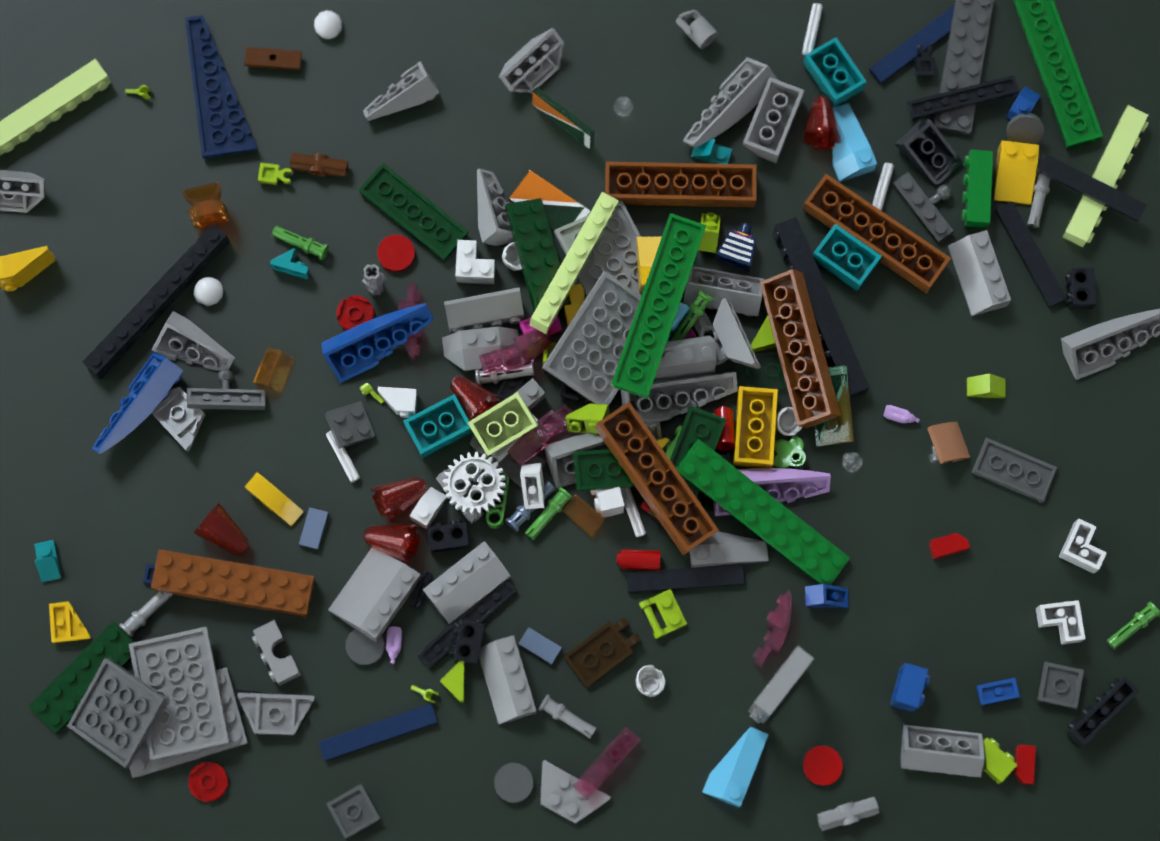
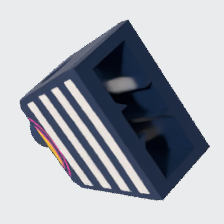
M741 223L739 231L731 229L717 251L715 260L749 271L756 240L754 236L749 235L752 227L746 223Z

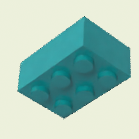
M836 37L804 57L803 65L833 108L864 90L867 81Z
M837 224L832 227L813 253L817 264L857 292L882 257Z
M455 394L403 420L404 426L422 459L473 433L468 424L469 420Z

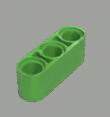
M505 472L500 474L506 477V487L501 488L505 494L498 495L503 501L500 504H495V508L489 505V512L486 511V522L491 529H499L504 522L509 489V477ZM493 515L500 517V521L497 523H491L489 519Z

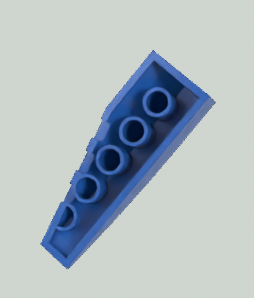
M426 303L388 313L322 342L323 356L339 382H344L375 367L383 357H388L393 353L397 346L407 342L411 335L417 334L430 324L434 317Z
M153 352L128 388L131 390L129 395L121 399L119 403L121 405L120 410L112 414L109 421L111 425L103 429L92 449L102 454L138 427L158 404L167 398L170 388L180 380L183 370L166 357Z

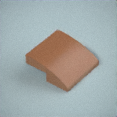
M958 422L941 423L927 428L940 464L970 458Z

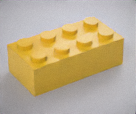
M739 386L733 466L772 468L778 389Z

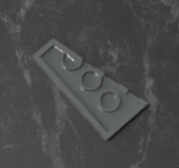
M474 434L469 446L482 456L486 452ZM517 446L499 463L497 469L502 468L511 481L522 489L520 477L522 464L541 463L543 470L547 461ZM486 454V460L492 457L491 455L487 456ZM493 457V463L498 462V461Z

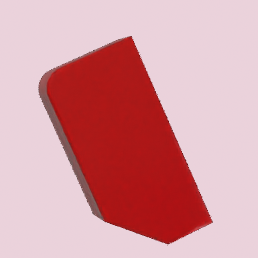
M954 533L931 540L929 548L934 560L966 551L970 548L967 538Z
M1018 745L1015 747L1014 762L1017 766L1014 768L1013 774L1021 784H1034L1036 746Z

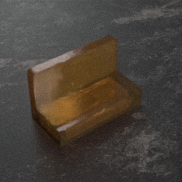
M267 348L253 383L281 393L294 358L279 349Z
M576 493L562 511L590 537L604 524V518Z

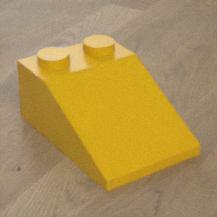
M1001 141L997 153L993 201L1008 203L1013 201L1016 204L1031 205L1038 164L1039 145Z
M636 237L639 292L644 290L662 237Z
M48 246L0 256V287L3 291L6 290L7 292L17 290L18 287L25 285L56 261L55 256Z

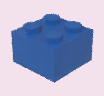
M904 663L899 668L890 706L911 712L922 706L925 698L922 691L927 687L930 678L927 675L928 669Z

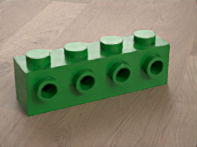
M970 150L968 156L964 158V167H967V173H964L963 185H966V191H963L962 202H965V209L962 210V220H965L964 227L987 228L990 224L993 151Z

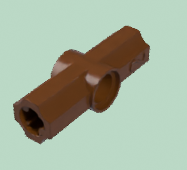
M293 152L290 159V169L309 172L318 177L331 175L346 178L348 161L329 158L327 155L320 153L307 155Z

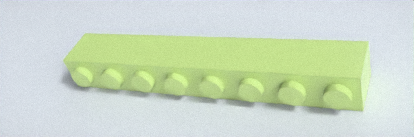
M94 59L1 120L0 155L10 152L20 142L27 141L32 134L42 131L50 122L59 120L64 113L74 110L79 103L89 100L94 93L106 89L111 81L97 60Z
M1129 105L1126 107L1092 176L1093 178L1117 189L1118 185L1115 184L1117 178L1121 180L1125 172L1123 166L1125 163L1128 164L1133 156V153L1130 152L1133 147H1137L1141 139L1138 137L1140 131L1144 132L1148 125V122H1146L1148 114ZM1083 195L1062 238L1081 247L1086 242L1090 243L1095 234L1092 232L1094 226L1098 227L1102 220L1100 213L1102 210L1106 211L1107 207Z
M603 192L600 194L532 315L530 326L547 334L613 216L619 200Z

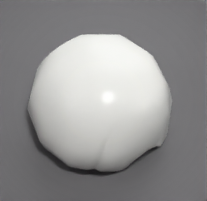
M324 11L315 18L314 28L316 33L322 38L331 39L341 32L342 21L335 12Z
M512 242L504 247L502 260L507 268L512 271H520L522 267L515 242Z
M202 278L194 286L193 295L198 303L206 306L214 305L221 300L223 287L214 278Z
M793 407L782 408L776 414L775 427L781 434L793 436L802 429V427L797 426Z
M654 665L643 666L638 671L635 680L637 689L649 697L659 695L664 690L666 682L663 672L656 669Z

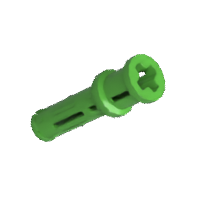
M277 225L273 229L272 237L303 249L306 254L311 253L318 256L320 260H324L328 253L329 245L320 244L313 238L307 239Z
M701 290L698 291L699 295L693 304L690 303L689 312L670 338L672 341L685 339L698 317L704 315V310L709 302L714 300L710 295ZM688 320H690L689 324L687 325L683 333H681Z
M560 487L559 492L552 500H548V506L525 531V534L531 537L532 540H535L556 513L562 512L564 505L569 500H572L573 497Z
M1151 602L1147 603L1146 608L1134 614V619L1106 640L1108 645L1115 650L1141 627L1146 628L1148 623L1155 617H1160L1158 608Z

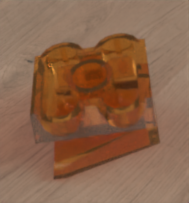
M218 182L183 191L184 199L192 206L187 212L194 228L201 229L211 226L212 223L217 225L229 220L227 207L224 202L220 201L222 190Z

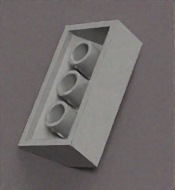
M769 77L743 145L758 157L777 163L801 103L804 90Z
M987 230L968 235L949 245L948 250L971 316L1008 306L1011 298Z
M692 266L686 284L683 303L693 304L699 295L698 291L701 290L714 299L707 305L706 308L718 309L721 300L726 298L732 303L736 313H742L746 316H758L762 299V290L759 282L764 279Z
M520 288L444 302L450 334L462 330L481 329L487 326L500 327L503 323L508 322L510 324H517L524 320Z
M711 336L667 341L654 381L713 374L717 360L715 340Z
M484 541L425 587L423 591L450 625L501 583L510 578L511 575Z
M514 635L480 647L478 656L499 725L536 714V708Z
M903 725L901 768L981 777L985 760L982 734Z

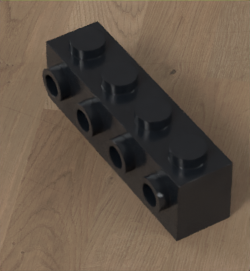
M1126 676L1120 680L1116 678L1109 685L1111 689L1107 693L1104 691L1095 698L1097 702L1092 707L1088 705L1081 712L1083 716L1079 720L1075 718L1067 726L1069 730L1066 734L1079 747L1084 746L1140 691Z

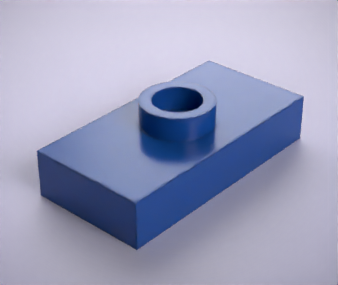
M1015 678L976 686L980 706L1020 697Z

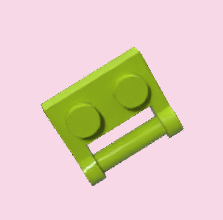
M671 589L639 603L640 608L644 610L654 630L653 635L655 639L687 625ZM653 604L656 605L666 625L664 629H661L651 608Z

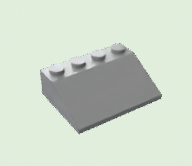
M372 547L328 611L377 642L421 579L420 574L399 560Z

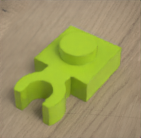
M260 163L258 183L277 185L278 180H281L284 184H290V179L284 178V176L292 174V170L289 168L280 170L279 165Z

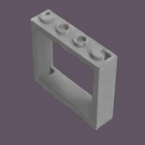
M797 646L749 709L750 717L756 723L762 722L764 724L814 659L799 646Z

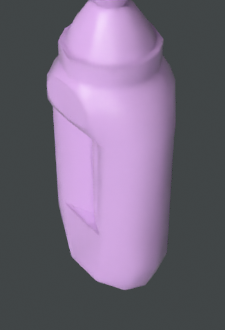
M886 405L883 415L886 419L899 423H918L920 421L919 418H916L906 409Z
M389 627L387 630L386 650L391 659V664L395 663V659L401 650L402 630L400 627Z

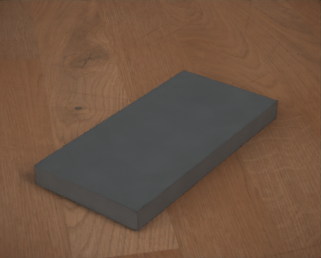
M986 437L971 473L1043 503L1058 467Z

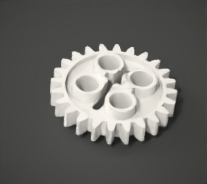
M468 452L466 459L460 455L461 461L458 462L454 459L455 466L448 465L451 472L444 473L448 477V479L443 480V483L448 485L443 488L445 492H449L445 495L446 498H452L450 504H456V510L463 507L462 511L464 514L468 509L471 515L474 514L475 510L478 511L479 515H481L482 509L489 512L488 506L491 505L495 508L494 501L501 502L498 495L505 494L501 490V488L506 487V484L501 482L506 479L504 475H500L504 472L503 469H497L499 463H493V457L486 460L485 453L481 458L478 452L475 453L474 457ZM470 467L477 468L474 474L467 473ZM486 477L493 478L492 483L489 485L483 484V480ZM472 481H473V482H476V481H477V482H478V485H477V486H476V485H473V486H472V485H471V482H472ZM458 483H466L465 488L457 490L456 486ZM475 493L482 494L481 499L477 501L472 500V496Z

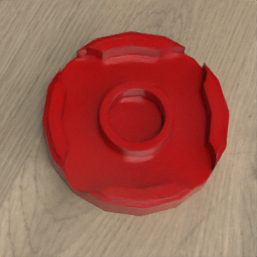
M391 235L380 242L377 256L380 264L386 270L391 272L404 271L412 265L415 259V249L407 237Z
M357 295L349 296V298L342 300L336 312L339 325L346 331L374 319L375 314L373 306L368 299Z
M817 746L811 749L803 761V771L807 779L813 784L821 786L830 785L835 782L841 775L843 768L842 759L838 752L827 746Z
M203 762L198 764L189 775L188 787L191 793L197 799L204 802H212L221 798L227 790L228 776L219 764Z

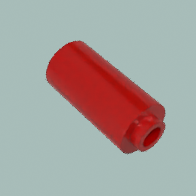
M721 406L714 411V414L727 420L716 448L728 451L735 447L733 410L729 407Z
M621 549V553H617V565H621L620 569L660 570V551Z

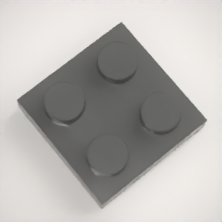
M361 401L325 413L338 449L375 437Z
M1044 662L1037 701L1077 709L1084 670Z
M362 784L326 803L345 839L380 820Z

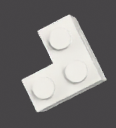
M457 240L456 283L494 284L495 261L491 259H477V241Z
M620 487L590 490L591 495L596 496L594 507L596 514L600 513L601 518L624 513V502Z
M1077 519L1073 523L1059 558L1093 574L1096 573L1106 556V552L1089 544L1096 526Z
M1079 600L1045 604L1036 608L1038 627L1058 626L1061 645L1079 643L1085 640Z

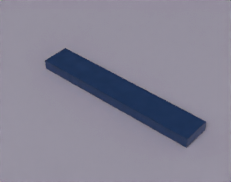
M955 5L870 67L869 71L880 84L919 56L916 51L919 44H922V50L926 51V46L934 45L949 34Z
M430 703L318 742L324 761L438 722Z

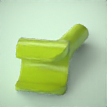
M142 85L139 89H125L126 94H140L147 100L151 98L147 92H152V90L146 85Z
M369 383L360 386L364 396L370 393L380 404L384 402Z
M411 686V690L423 695L425 700L435 703V701L431 700V696L433 694L439 695L436 691L431 689L423 690L417 686Z

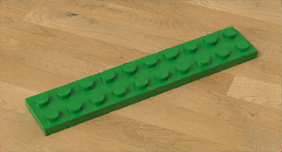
M1013 0L1066 148L1101 139L1103 134L1054 0Z
M670 213L611 387L646 399L648 398L706 225Z
M700 439L696 440L677 465L676 469L682 477L819 584L831 585L849 561V556Z

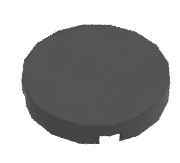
M1019 114L1008 122L1007 138L1011 142L1037 144L1044 135L1043 122L1034 114Z
M354 629L346 639L345 649L348 657L354 663L371 665L382 657L384 640L381 635L378 641L375 642L359 630Z
M509 763L502 766L494 778L496 793L502 800L509 803L525 800L533 789L531 772L526 766L519 763Z

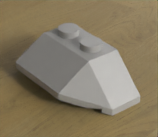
M554 28L531 39L505 63L499 78L509 91L534 92L559 69L564 41Z
M0 170V211L27 213L45 197L44 178L30 172Z
M723 298L713 322L715 329L713 334L716 340L722 344V354L733 362L756 369L761 368L732 303Z
M504 327L462 330L442 338L444 357L464 371L491 369L492 367L501 368L513 357L520 347L518 330Z

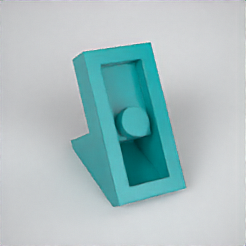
M711 139L693 148L691 158L710 164H728L732 149L715 144V139Z
M295 248L272 259L270 262L271 268L305 279H308L310 275V270L305 263L298 261L294 263L297 255Z
M50 540L34 544L37 557L35 564L41 582L61 579L55 541Z

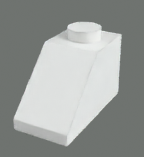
M378 387V393L397 415H400L402 418H409L416 414L417 389Z
M522 464L520 477L525 509L544 508L542 464Z
M430 487L410 515L411 520L426 529L430 527L447 499L446 496Z

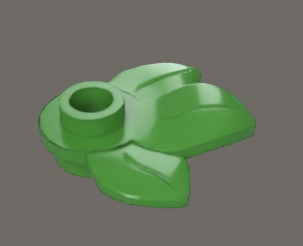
M796 435L790 441L785 439L775 440L774 449L777 455L773 458V466L782 469L790 466L794 468L803 466L806 462L803 441ZM795 455L800 456L797 460H794L793 457Z

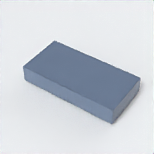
M309 507L299 541L300 546L319 549L328 512Z
M529 627L518 645L551 665L562 647Z

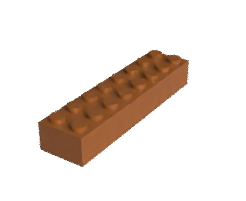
M606 162L605 194L619 200V202L623 201L624 205L755 208L756 165Z
M827 174L824 175L804 203L803 211L830 229L835 224L840 226L882 256L880 263L926 294L951 259V257Z
M791 269L759 282L797 426L809 428L840 417L838 402L803 272Z
M630 402L596 424L594 428L682 555H685L719 531Z
M159 549L151 589L155 592L308 618L315 578L311 575Z

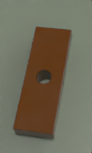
M246 47L244 65L246 67L300 71L302 51Z

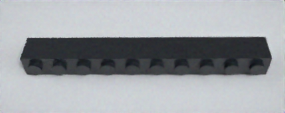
M797 217L775 224L772 234L775 242H779L781 246L780 254L782 258L787 260V270L794 269L803 272L819 336L824 347L826 361H830L832 366L830 369L845 366L847 368L846 374L833 376L839 382L838 390L840 391L847 375L849 399L866 393L869 385Z
M212 223L82 361L83 364L101 380L230 242L227 235Z

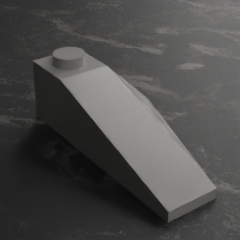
M421 62L404 72L399 83L396 85L392 83L388 87L387 94L378 96L363 110L368 121L425 103L436 97L439 90Z
M479 168L477 170L478 228L482 243L499 246L514 242L505 210V205L510 202H506L503 198V189L494 173Z
M174 311L166 321L152 348L154 352L174 361L175 359L184 360L187 364L192 365L196 363L203 365L204 368L216 371L229 369L235 358L193 322Z
M720 531L689 551L691 568L769 561L767 543L765 541Z

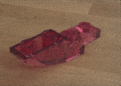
M409 282L407 300H399L398 310L415 306L416 301L420 300V290L417 288V283ZM423 329L417 334L411 335L407 342L404 343L406 352L412 362L416 361V356H420L421 345H418V338H422Z
M550 328L547 334L536 330L513 338L514 344L479 355L483 373L485 374L500 368L505 373L537 357L552 343Z
M565 404L555 411L550 410L537 421L538 426L523 434L508 450V454L520 465L524 464L544 449V445L549 444L552 438L567 428L565 417L573 411Z
M788 590L785 595L780 594L776 601V604H778L776 611L771 610L766 618L769 621L766 627L773 631L768 630L763 639L766 642L762 649L758 647L753 656L756 659L754 664L758 667L762 666L770 651L777 655L784 643L792 611L791 592Z
M625 727L573 785V788L588 800L641 739L628 727Z

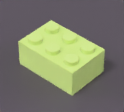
M519 392L468 422L487 456L538 426L537 421Z

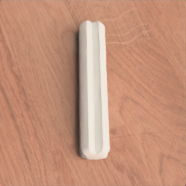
M813 4L802 51L803 55L813 51L823 7L821 4Z
M884 163L872 205L879 210H882L894 165L891 163Z
M329 431L326 433V436L350 482L353 483L359 480V474L345 448L338 449L333 434Z
M620 488L635 536L642 537L646 534L631 489Z

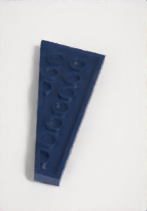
M204 16L186 17L185 25L202 158L257 151V146Z

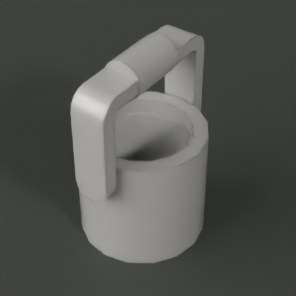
M696 10L686 11L680 14L676 20V23L700 49L707 47L718 35V32ZM692 16L695 21L689 26L684 20Z

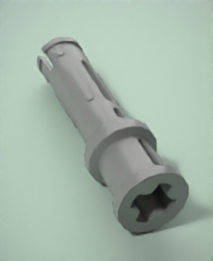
M1036 172L1037 181L1033 189L1035 193L1027 223L1029 227L1032 224L1033 228L1039 227L1045 196L1050 192L1048 188L1050 178Z
M533 363L501 369H497V367L483 371L477 369L475 375L479 387L486 383L493 382L497 384L499 380L535 375Z
M158 592L138 612L131 613L132 616L119 626L130 637H133V633L140 626H144L146 620L173 595Z
M548 694L539 707L540 711L544 710L553 716V719H560L589 739L596 727L565 709L564 704H559L552 700Z

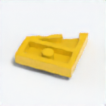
M70 602L49 604L51 641L53 644L91 639L90 634Z

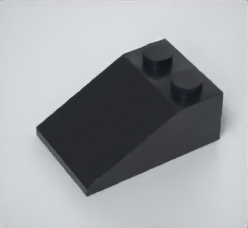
M921 119L895 143L904 157L935 187L963 163L931 120Z

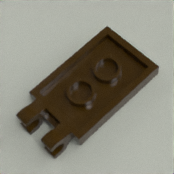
M625 617L615 625L609 621L563 656L586 688L632 655L634 652L631 647L641 641L637 633L629 639L622 633L621 630L630 625Z

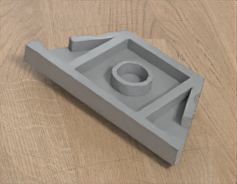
M180 387L171 389L167 398L163 399L151 413L187 452L190 451L205 414L201 409L187 408V394Z
M238 693L239 701L254 734L294 735L314 701V696Z
M543 760L541 805L576 824L610 800V796Z

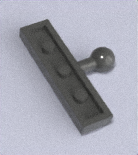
M909 172L893 183V186L937 243L953 233V229L934 206L938 201L947 200L951 197L952 190L949 186H940L937 189V194L929 199Z
M222 369L218 373V380L222 383V389L187 388V408L265 410V390L230 389L229 383L233 379V374L228 369Z

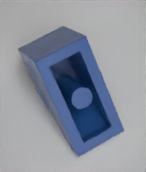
M1024 87L1006 118L1011 120L1019 114L1029 115L1041 95Z
M827 584L805 586L806 606L815 608H849L848 588Z

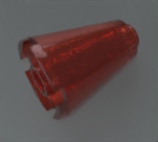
M818 96L811 105L803 142L808 147L809 144L814 146L816 150H826L835 147L837 142L839 144L841 135L831 100L825 96Z
M464 375L455 376L451 380L450 389L455 394L469 421L496 406L501 401L498 396Z
M418 477L373 487L371 492L374 491L375 495L372 498L380 515L385 514L387 518L384 520L389 523L426 493L427 485L423 479Z
M220 503L213 508L200 526L193 532L197 536L235 555L238 552L242 554L249 546L246 544L248 541L246 536Z
M414 524L373 525L365 529L363 539L367 545L402 562L411 563L410 557L411 555H416L419 545L420 534L416 533V529H419V527Z

